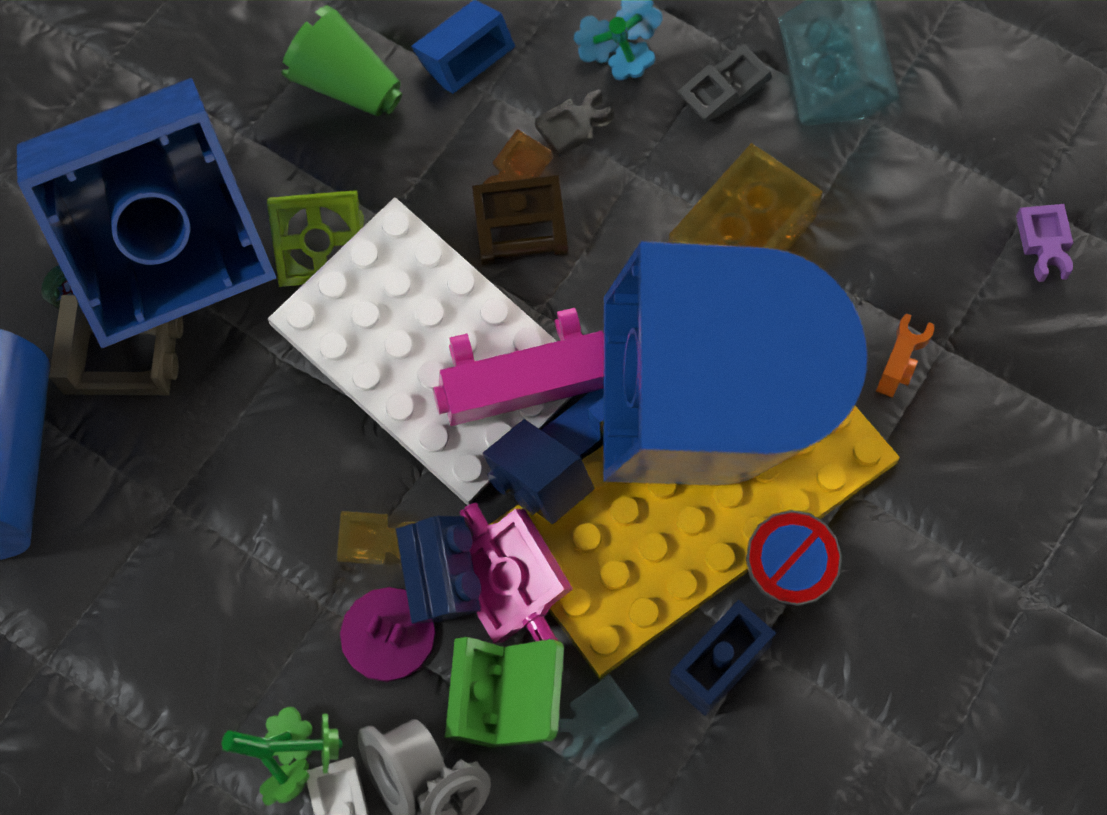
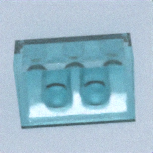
M805 0L778 18L801 124L809 126L864 119L899 99L876 0Z

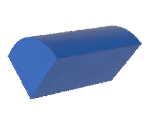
M473 0L411 47L427 72L444 89L454 94L516 46L502 13Z

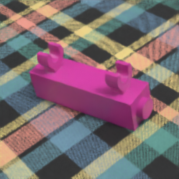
M566 309L558 311V319H555L557 333L561 341L479 361H474L468 334L450 337L451 345H449V350L454 367L440 370L439 386L433 387V395L439 415L447 413L450 426H455L604 389L603 331L582 335L576 309Z

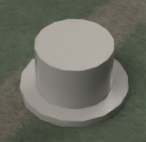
M412 719L383 735L373 726H366L360 729L358 733V746L364 767L382 802L393 815H414V799L428 791L427 781L436 780L440 776L442 768L445 767L443 757L430 732L421 722Z

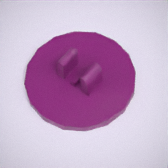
M392 587L372 590L357 599L345 614L340 631L342 652L352 668L368 679L382 682L405 679L419 670L432 653L436 636L434 623L412 624L406 590Z

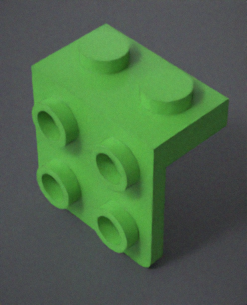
M470 637L455 639L445 738L486 747L554 740L558 733L564 654L563 643L554 639L503 647Z

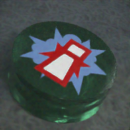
M60 265L50 270L44 278L41 287L43 299L57 309L60 307L61 295H74Z

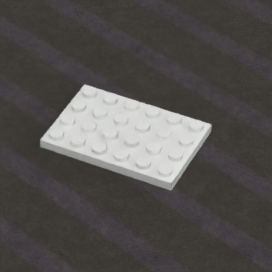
M395 197L268 318L269 324L466 505H469L490 483L487 473L491 469L483 452L523 419H526L541 430L572 398L568 397L455 426H450L447 413L439 415L433 395V387L439 386L440 370L454 367L449 350V345H451L450 337L468 334L474 361L557 341Z

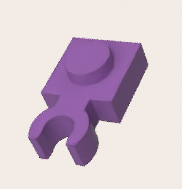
M1056 204L1020 208L1016 219L1025 255L1038 254V261L1034 267V275L1038 282H1044L1049 274L1047 265L1056 266L1060 271L1061 279H1068L1073 270V262L1064 251H1069L1073 244L1065 205Z

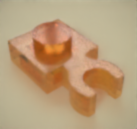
M517 129L492 162L500 173L489 177L483 184L540 177L554 158V155L550 149Z

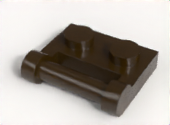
M559 175L472 185L482 265L495 264V259L555 252V256L569 255ZM548 222L552 224L553 235L492 242V229Z

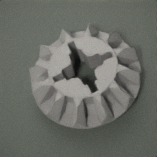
M460 760L454 765L452 770L443 767L440 776L436 780L427 781L428 791L420 794L417 798L420 807L416 815H477L485 804L490 792L491 781L488 773L476 761L467 764ZM453 794V795H454V796L452 797L453 803L450 804L449 801H450L451 795Z

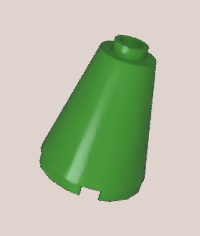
M328 5L319 8L315 13L321 18L314 26L306 21L292 40L283 59V63L289 67V70H282V75L292 82L372 115L380 116L383 112L390 114L397 107L403 95L399 91L400 80L337 10Z

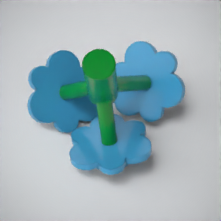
M622 0V9L616 13V17L610 23L607 20L598 21L594 16L584 17L580 23L581 30L576 31L574 34V41L580 45L578 49L580 58L585 62L596 60L598 63H604L608 60V64L612 68L613 77L616 80H625L628 77H641L645 72V68L654 64L656 57L653 51L649 50L646 42H639L634 45L628 42L627 39L635 40L640 36L646 40L650 39L654 35V29L662 23V13L653 7V0ZM616 50V55L609 58V53Z

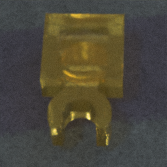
M341 511L336 561L384 565L386 552H393L397 558L401 559L396 528H387L388 514ZM403 522L399 524L396 528L406 526L415 522Z

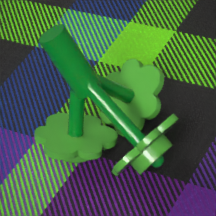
M286 707L279 712L278 716L274 715L267 719L266 728L269 732L264 738L229 730L222 739V749L224 751L260 758L273 775L261 785L259 790L263 796L262 801L267 806L274 804L276 801L279 803L291 801L301 793L305 782L310 777V774L307 772L309 763L306 761V758L311 755L312 751L321 750L323 774H328L329 760H337L339 749L343 746V742L338 736V729H329L328 714H322L321 739L310 740L308 737L312 734V726L306 720L301 721V715L294 707ZM273 755H278L279 761L284 765L279 766Z

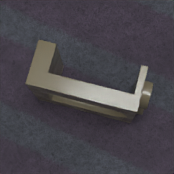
M61 295L49 378L64 395L170 394L171 380L177 378L179 370L175 344L176 339H180L183 334L182 316L139 333L156 335L152 370L144 372H85L89 337L94 332L75 295Z

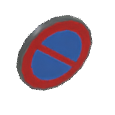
M789 510L773 514L756 527L748 541L746 564L750 578L763 595L778 604L797 607L814 603L831 591L840 575L842 554L837 537L825 522L810 513Z

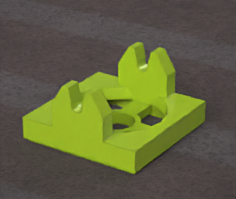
M357 190L268 198L267 207L279 287L303 285L327 262V255L331 253L334 246L345 245L363 228L364 215L362 210H359ZM320 207L328 208L339 214L350 230L332 231L328 225L322 223ZM306 209L308 225L303 228L301 234L288 235L290 219L300 210ZM311 229H321L328 234L330 245L324 251H313L305 243V234ZM302 249L306 255L312 257L314 270L297 263L291 256V250Z

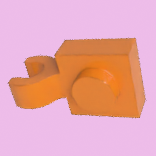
M905 314L902 317L896 331L897 339L876 392L893 398L899 383L906 386L909 385L918 360L910 358L911 353L928 345L934 333L933 323L929 322L924 333L916 335L908 329L912 315Z

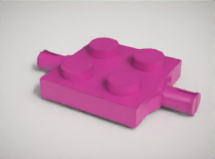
M477 503L466 506L465 509L460 511V515L464 516L465 522L473 534L470 552L474 573L478 576L481 584L479 596L481 611L476 613L493 643L505 642L523 628H528L535 641L548 639L558 641L544 616L554 603L572 591L573 588L526 510L514 509L498 523L489 525Z

